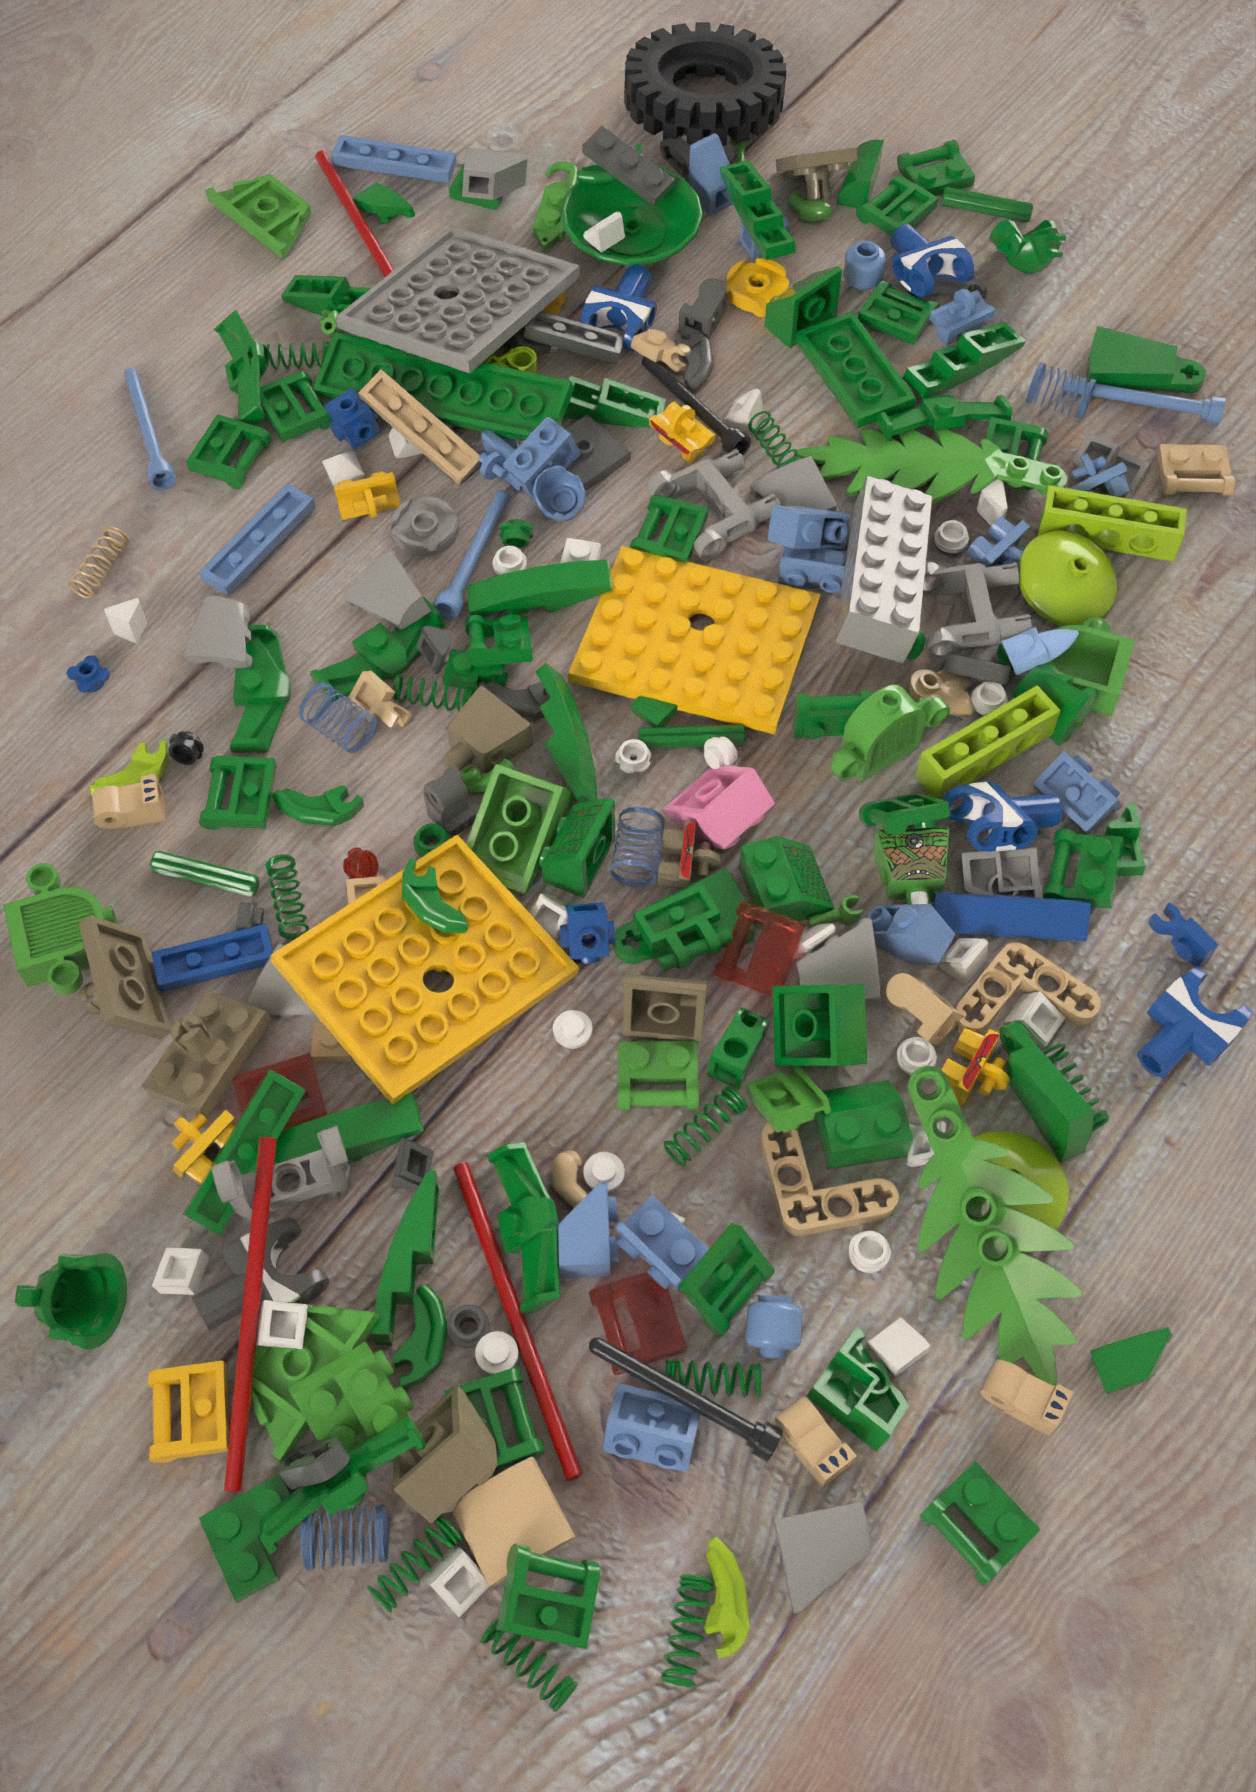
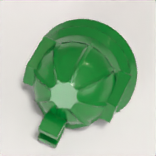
M1002 220L992 230L989 239L995 244L998 251L1006 255L1005 259L1010 266L1025 274H1034L1047 268L1054 258L1063 257V252L1058 250L1062 243L1061 241H1066V235L1058 232L1053 220L1042 221L1037 227L1024 235L1020 233L1013 220Z
M61 1254L58 1257L57 1264L39 1275L36 1286H16L15 1303L19 1307H35L34 1314L39 1322L50 1327V1339L69 1340L72 1345H76L79 1348L85 1350L94 1349L103 1345L113 1335L121 1321L127 1299V1279L121 1262L111 1254Z

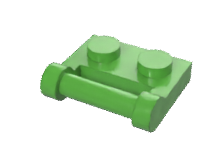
M697 1041L618 1042V1110H630V1106H686V1110H699ZM630 1084H686V1090H630Z

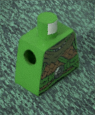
M948 827L906 828V831L899 836L891 835L885 832L884 829H876L873 854L887 898L891 900H906L907 904H930V899H934V891L943 892L947 872Z

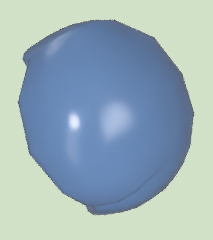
M554 466L544 469L535 478L532 490L535 504L546 517L559 522L569 521L575 518L584 508L586 492L578 475L567 471L563 466Z

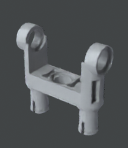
M737 449L715 460L705 458L676 473H672L669 470L660 471L647 484V491L651 496L661 495L672 499H677L697 489L721 519V521L705 528L706 531L694 542L693 549L703 561L715 559L723 552L726 544L755 531L758 523L771 517L772 506H781L779 499H775L776 495L773 493L748 505L743 502L724 477L745 468L744 458Z
M933 562L926 563L924 578L928 576L937 578L932 582L924 583L923 594H929L931 597L965 592L971 623L941 627V630L931 633L926 638L927 654L931 660L944 662L947 652L958 654L959 651L993 647L1000 644V640L1009 639L1032 628L1029 614L998 619L997 616L993 615L988 588L1019 585V571L1016 562L991 567L975 563L942 568L939 564ZM943 641L950 642L943 647H934L935 644Z
M337 1126L317 1133L322 1147L321 1150L274 1165L269 1217L273 1210L322 1194H326L327 1197L338 1200L337 1192H340L342 1198L348 1194L350 1189L348 1181L350 1175L349 1165ZM234 1161L213 1165L212 1173L222 1203L230 1202L234 1211L243 1216L246 1222L251 1225L256 1171L241 1175ZM287 1173H294L300 1176V1184L292 1192H282L278 1189L279 1179Z

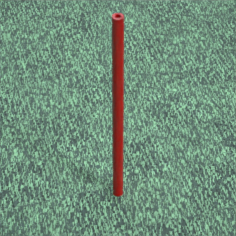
M323 150L318 151L315 155L317 162L385 278L394 271V268L327 153Z
M259 1137L224 1491L242 1492L276 1149V1138Z
M468 1162L459 1163L453 1167L456 1179L566 1481H572L583 1475L526 1318L524 1313L520 1312L519 1299Z

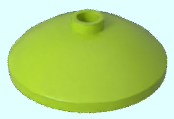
M1049 531L1034 538L1020 556L1017 567L1021 592L1028 604L1048 621L1060 626L1082 625L1090 617L1102 618L1112 607L1117 594L1115 570L1103 550L1088 538L1070 531Z
M991 1131L973 1137V1139L986 1140L1000 1145L1008 1152L1006 1157L987 1159L986 1161L1001 1165L1024 1176L1053 1196L1052 1203L1006 1206L1021 1211L1057 1229L1067 1210L1069 1188L1066 1175L1056 1157L1040 1142L1017 1132Z

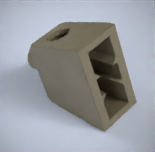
M481 685L448 724L447 731L452 749L443 756V760L456 773L462 770L469 762L481 772H490L494 768L495 763L498 764L503 758L510 760L533 744L531 724Z

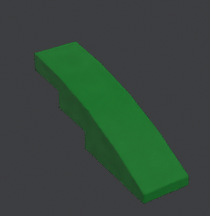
M747 160L720 167L721 177L739 217L763 257L769 260L796 253L795 240L784 227L783 213L772 201L771 187L751 162Z
M295 275L281 294V298L289 304L323 316L321 312L324 309L337 310L341 313L371 288L350 287L346 277Z
M1006 322L963 333L957 345L934 351L930 362L908 367L902 379L922 398H926L972 379L1022 348L1026 341Z
M569 376L568 380L572 381L575 388L564 417L579 420L588 414L600 424L625 427H651L649 419L664 411L665 398L604 378L601 386Z
M608 560L574 561L532 567L467 585L469 613L482 617L505 609L510 614L519 615L541 606H545L549 613L613 591Z
M545 663L535 671L550 696V699L541 705L540 709L555 735L544 742L576 799L582 803L598 800L596 773L591 747L577 703L563 676L549 664Z
M409 1093L395 1104H392L388 1099L370 1102L285 1129L276 1140L274 1165L321 1150L322 1147L317 1133H321L322 1130L337 1126L347 1159L353 1162L400 1142V1138L405 1137L408 1139L424 1131L415 1095ZM287 1173V1174L283 1175L281 1178H283V1177H285V1176H287V1175H290V1174H292V1173Z
M427 1171L406 1207L390 1245L377 1291L374 1310L380 1318L371 1330V1335L376 1345L393 1346L397 1304L413 1305L417 1264H434L440 1189L436 1171Z

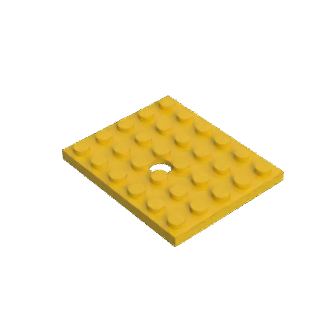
M621 546L611 570L613 591L602 594L599 598L568 672V682L633 699L640 695L678 705L677 710L735 725L741 724L747 728L775 735L820 603L821 594L700 564L683 563L668 557H661ZM696 614H705L710 616L715 624L706 626L704 631H699L690 626L689 618Z
M458 835L418 859L414 874L423 876L427 873L429 866L435 868L437 890L441 900L465 916V921L468 922V930L465 934L443 933L421 922L402 899L403 869L271 954V963L392 1104H395L405 1095L416 1090L578 975L579 966L570 959L568 954ZM432 969L437 972L448 971L452 975L454 983L445 992H432L423 983L424 975Z

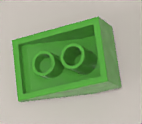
M495 763L470 832L467 846L505 887L527 895L541 869V866H539L540 856L546 845L552 846L557 837L555 836L557 824L563 815L567 816L574 794L562 786Z

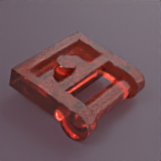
M740 901L736 910L739 916L732 932L733 941L728 943L722 962H717L714 975L773 997L772 986H785L807 925L755 904ZM753 920L764 925L746 971L736 966Z
M310 1053L235 1075L233 1078L241 1114L267 1071L273 1070L305 1089L306 1091L301 1100L310 1098L312 1104L310 1107L294 1111L283 1130L328 1115Z
M647 1272L604 1284L589 1291L588 1294L592 1306H597L609 1343L646 1364L687 1352V1345L668 1288L664 1290ZM625 1297L641 1347L630 1352L628 1351L613 1303L615 1299ZM610 1364L614 1375L626 1373Z

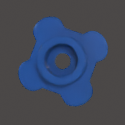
M92 655L85 657L84 661L78 663L77 666L69 667L66 673L70 680H74L77 683L78 690L83 693H93L100 690L104 686L105 681L110 677L108 669L102 668L99 665L98 658Z

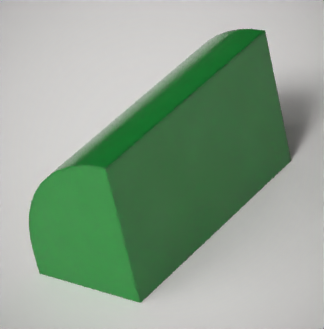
M869 140L857 147L858 161L850 162L848 165L849 169L846 171L837 198V205L857 209L864 202L869 203L880 170L884 140Z

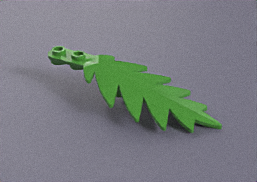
M862 428L861 437L864 445L848 439L829 436L827 439L828 446L796 449V456L802 458L812 456L816 464L824 465L820 471L824 480L844 476L859 470L848 487L846 496L859 494L867 476L889 480L895 476L891 482L892 484L911 490H917L929 482L931 485L925 494L932 496L931 504L955 493L974 479L976 480L971 489L973 494L986 488L996 478L1003 480L1005 484L1011 487L1018 488L1025 485L1035 488L1043 495H1046L1049 485L1065 488L1068 481L1066 473L1057 465L1003 453L997 445L987 439H982L979 447L965 437L947 429L935 431L939 444L914 429L898 434L900 444L892 438L891 441H887L882 433Z
M934 1066L920 1067L910 1076L908 1091L934 1155L926 1163L920 1175L918 1186L923 1189L938 1178L940 1180L926 1208L920 1229L918 1251L924 1252L958 1224L941 1264L935 1297L941 1300L978 1269L967 1298L962 1329L963 1338L969 1339L1001 1313L998 1331L999 1360L1014 1364L1024 1357L1037 1378L1056 1386L1057 1369L1052 1346L1075 1344L1077 1340L1067 1325L1038 1299L1080 1297L1082 1290L1052 1266L1023 1252L1072 1250L1074 1243L1042 1221L1006 1206L1052 1203L1053 1196L1024 1176L1001 1165L986 1161L987 1159L1006 1157L1008 1152L1005 1148L995 1143L973 1139L946 1074ZM933 1079L937 1084L936 1091L931 1094L924 1093L921 1090L922 1081ZM942 1117H947L953 1122V1127L948 1132H941L937 1128V1121Z

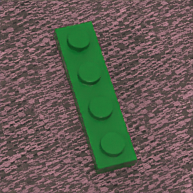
M273 1070L267 1071L182 1215L221 1235L232 1217L234 1209L230 1202L222 1203L214 1181L212 1166L226 1161H234L241 1175L256 1171L259 1137L278 1139L304 1095L305 1089Z

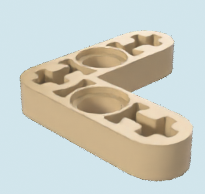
M1013 942L1002 948L958 1003L956 1010L963 1015V1018L955 1028L961 1034L964 1029L981 1035L1018 989L1025 993L1040 991L1061 1012L1066 1021L1076 1026H1086L1095 1020L1101 1008V1000L1093 989L1027 945ZM1016 957L1023 960L1022 964L1016 965L1015 968L1009 965L1010 960H1014ZM1035 967L1037 969L1030 980L1027 978V974ZM1044 976L1054 978L1059 985V989L1054 992H1047L1039 986L1038 979ZM990 981L997 982L1003 986L1005 994L1000 997H992L985 992L984 984ZM1065 989H1068L1070 991L1069 996H1066L1063 1002L1060 999ZM1081 1001L1088 1004L1086 1009H1083L1081 1012L1075 1009L1076 1004H1079ZM979 1002L984 1007L981 1009L978 1020L974 1019L971 1023L966 1021V1014L970 1015Z
M769 1123L764 1126L761 1135V1148L783 1229L789 1234L806 1236L884 1220L894 1213L899 1200V1193L892 1182L883 1178L813 1191L797 1129L780 1132L782 1137L789 1138L786 1139L785 1143L786 1156L779 1158L780 1149L777 1141H770L773 1139L775 1130ZM791 1167L799 1172L801 1180L794 1186H786L779 1181L778 1172L783 1168ZM874 1191H879L882 1197H889L884 1207H879L877 1201L864 1203L863 1212H858L859 1202L856 1194H860V1202L871 1200ZM834 1198H843L849 1202L851 1212L844 1217H837L829 1211L828 1202ZM815 1202L821 1203L820 1214L823 1218L822 1221L818 1220V1212L808 1214L805 1223L799 1224L797 1218L789 1217L792 1215L794 1207H800L802 1213L815 1211Z

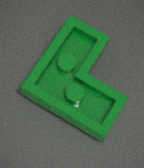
M279 1474L199 1517L231 1594L237 1603L279 1580L266 1549L260 1541L259 1520L291 1494L287 1484Z

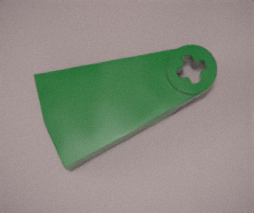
M1097 326L1087 362V382L1094 379L1097 384L1133 390H1166L1194 393L1202 388L1206 377V370L1196 361L1177 357L1178 346ZM1185 374L1191 375V379H1187Z
M727 867L661 899L664 900L703 883L721 912L720 920L710 925L714 931L728 927L733 936V941L722 945L721 948L749 944L754 941L755 927L745 897ZM634 921L622 925L615 932L616 943L613 944L614 953L618 959L625 963L637 964L644 960L657 959L669 953L665 945L651 951ZM695 931L679 939L683 945H687L700 939ZM632 937L635 942L640 941L639 949L633 950L630 945L625 946L627 938Z
M1015 1020L1000 1027V1039L1005 1051L1009 1055L1007 1074L1010 1078L1009 1084L1059 1162L1063 1163L1085 1152L1092 1135L1093 1108L1037 1047L1028 1030L1021 1022Z

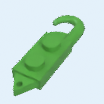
M561 161L553 163L545 173L549 177L553 172L561 170L568 172L569 177L567 182H556L545 187L533 225V238L538 239L543 252L556 242L564 241L566 232L563 228L561 207L568 190L578 182L576 175L579 169L571 162Z

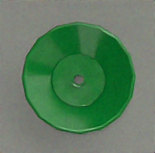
M660 166L657 167L674 178L675 181L673 188L655 206H652L619 180L614 183L596 185L578 181L568 190L561 207L563 228L578 249L600 261L626 266L656 263L680 253L697 236L703 219L700 197L684 178ZM620 212L623 219L625 238L603 252H600L585 240L583 236L585 231L613 213Z

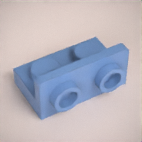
M546 417L506 459L503 467L519 481L525 493L534 500L532 490L535 478L544 469L563 466L567 470L581 455V452L572 435L550 417Z
M785 546L780 562L778 583L792 587L818 589L829 593H842L847 552L831 549H793Z
M1063 751L1032 784L1043 795H1056L1060 801L1062 812L1089 835L1112 810L1117 812L1122 807L1116 798L1120 792L1106 779L1099 783L1089 773L1093 770L1092 767L1079 755L1072 759Z
M653 1195L625 1223L620 1221L615 1227L617 1233L621 1236L617 1244L634 1260L639 1255L642 1256L652 1266L647 1273L664 1290L671 1285L679 1292L678 1286L709 1250Z
M618 1383L606 1424L603 1451L615 1454L621 1458H631L659 1465L665 1469L686 1472L690 1464L700 1414L665 1394Z

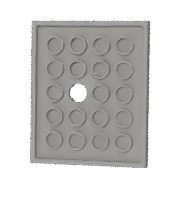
M449 226L336 316L337 327L354 335L374 340L380 344L415 354L433 362L456 368L462 372L471 373L580 278V265ZM454 292L458 293L456 297L451 299H439L438 297H436V295L439 297H448L452 295Z

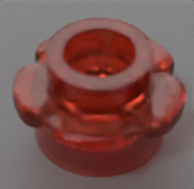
M359 847L348 851V857L343 861V870L349 879L376 876L379 864L373 852L361 850Z

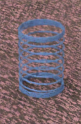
M1039 363L1031 381L1026 402L1031 403L1035 397L1034 404L1036 403L1044 379L1051 368L1049 383L1040 405L1042 406L1051 381L1058 370L1054 391L1047 406V409H1049L1058 383L1065 372L1062 389L1054 411H1056L1061 394L1072 374L1067 397L1061 410L1062 413L1072 387L1079 376L1068 415L1085 380L1081 400L1074 416L1081 420L1091 400L1096 380L1091 379L1086 388L1087 377H1084L1079 386V374L1072 384L1073 372L1069 374L1066 380V370L1062 372L1059 378L1060 368H1057L1052 376L1053 366H1050L1046 372V363Z
M326 682L315 685L306 694L299 709L301 720L313 726L314 729L319 730L321 734H325L327 738H331V741L337 742V745L343 746V749L349 753H356L369 742L376 729L377 721L373 714L351 701L348 697H345L342 693H339V691ZM328 687L329 690L322 693L311 705L307 720H304L303 712L307 701L319 689ZM328 692L327 699L317 709L314 717L308 719L313 705L322 695ZM335 695H339V699L334 701ZM341 699H345V703L340 705ZM339 701L338 708L329 717L326 725L320 728L321 722L328 715L333 704ZM351 703V707L346 709V704ZM345 705L343 713L335 721L332 729L326 732L327 725L334 719L338 709ZM356 707L357 711L352 713V708ZM351 709L349 717L341 725L338 733L332 736L333 729L339 724L344 713ZM362 711L363 714L358 716V712ZM357 713L355 720L347 729L344 737L338 740L339 733L345 728L350 717ZM368 716V725L362 738L356 745L348 749L347 744L355 738L361 729L364 718ZM370 716H372V726L369 730V733L367 734L365 739L360 743V741L367 733L370 724ZM321 717L320 721L314 724V721ZM362 720L356 734L351 738L350 741H348L351 732L353 731L355 726Z
M637 806L624 809L619 814L616 844L614 845L615 851L613 852L614 858L612 859L613 865L610 870L611 876L619 883L633 887H644L653 884L657 880L665 819L659 812L647 807ZM630 812L645 813L658 819L662 825L659 827L652 821L642 818H626L622 820L621 817L623 814ZM629 819L644 820L658 828L650 829L641 825H627L623 821ZM630 826L643 827L648 830L636 829ZM621 828H625L630 832H623ZM629 833H635V834H641V835H644V836H647V837H635V836H631V835H628V834H629ZM625 834V835H627V836H629V837H633V838H636V839H624V840H623V839L620 837V835ZM658 836L660 839L657 841L654 837ZM649 838H652V839H653L654 841H656V842H654V843H648V842H645V841H642V840H637V839H649ZM633 840L643 842L646 844H634L627 841ZM624 841V842H626V843H628V844H632V845H636V846H647V845H650V846H652V847L655 848V849H653V850H646V849H644V848L635 847V846H623V847H622V846H620L619 842ZM657 843L659 846L656 848L653 844ZM623 848V849H625V850H627V851H631V852H635V853H646V852H649V853L652 854L653 856L647 858V857H645V856H642V855H639V854H633V853H622V854H621V853L618 852V850ZM626 848H637L644 851H633ZM656 850L658 853L655 855L652 851ZM622 855L630 859L620 861L616 857ZM625 855H635L643 858H632ZM655 857L657 860L653 862L650 859ZM648 859L652 863L648 864L639 860ZM617 866L645 867L650 871L630 872ZM616 867L623 872L631 874H644L652 871L654 875L646 879H628L616 874L613 869ZM650 878H653L652 880H649V881H646V882H633V881H643V880H648V879H650Z
M383 1504L373 1505L371 1514H369L366 1506L362 1508L361 1515L356 1507L352 1509L351 1517L349 1511L346 1510L350 1524L349 1550L352 1566L354 1565L355 1557L352 1530L354 1509H356L360 1525L359 1549L361 1564H364L362 1531L364 1508L369 1520L370 1560L372 1564L374 1563L372 1532L374 1507L376 1509L375 1536L378 1560L380 1563L387 1562L388 1524L386 1509ZM315 1510L313 1514L311 1513L301 1521V1551L304 1568L307 1571L308 1569L314 1570L316 1539L313 1520L315 1513H317L320 1523L319 1553L321 1567L324 1569L325 1544L322 1527L325 1512L330 1524V1563L332 1568L335 1565L332 1527L334 1514L330 1518L326 1510L323 1511L321 1518ZM337 1511L336 1513L338 1515L340 1524V1562L341 1566L343 1567L345 1563L344 1536L342 1529L344 1511H342L341 1518L339 1512ZM308 1535H309V1552H308Z

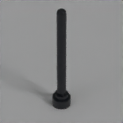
M645 356L642 358V366L684 405H688L695 410V415L721 438L722 448L725 452L730 453L734 449L739 450V454L741 453L742 455L747 452L751 445V438L743 430L733 427L729 428L658 362L655 363Z
M595 1337L589 1342V1350L592 1354L745 1439V1445L752 1448L751 1454L766 1462L773 1455L783 1433V1430L768 1421L764 1424L756 1421L755 1424L751 1423L602 1338Z

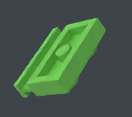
M800 1066L793 1067L794 1072L785 1075L781 1071L746 1084L749 1099L776 1133L798 1128L802 1123L815 1119L814 1113L823 1111L825 1114L832 1113L827 1096Z

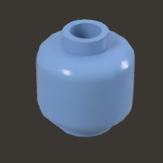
M866 240L850 246L845 254L843 277L846 283L858 290H868L878 286L883 279L886 261L883 249L874 242Z
M758 1295V1302H753L748 1306L746 1342L751 1347L760 1348V1357L786 1358V1350H794L801 1345L803 1313L799 1306L792 1304L793 1297Z

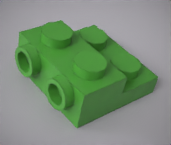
M366 1342L361 1343L288 1389L316 1439L322 1441L329 1438H337L347 1452L409 1417L407 1413L414 1409L403 1387L399 1386L393 1389L387 1377L393 1374L394 1371L382 1350L373 1354Z

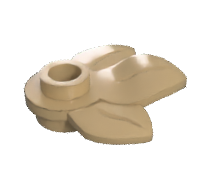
M919 669L912 674L909 680V692L914 700L919 702L927 697L931 699L941 697L950 707L949 714L962 717H971L973 715L972 699L966 692L971 682L966 676L944 670L935 673L928 669Z

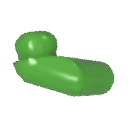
M798 192L792 193L787 200L792 210L806 223L826 221L832 215V208L825 201H806Z
M324 309L321 312L323 318L319 319L320 327L323 333L333 338L335 332L342 333V330L338 329L336 316L340 313L337 310Z
M503 758L498 763L501 766L516 770L515 766L506 758ZM468 766L462 770L460 778L468 791L485 792L493 769L490 772H479L477 767Z

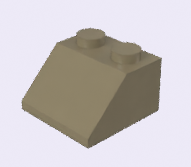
M628 974L625 977L623 1035L678 1041H697V1043H701L707 981Z
M458 1385L415 1422L424 1438L426 1448L419 1451L414 1446L393 1458V1490L430 1523L436 1520L442 1513H449L454 1510L460 1503L463 1495L476 1484L480 1485L486 1482L497 1466L495 1440L465 1392Z

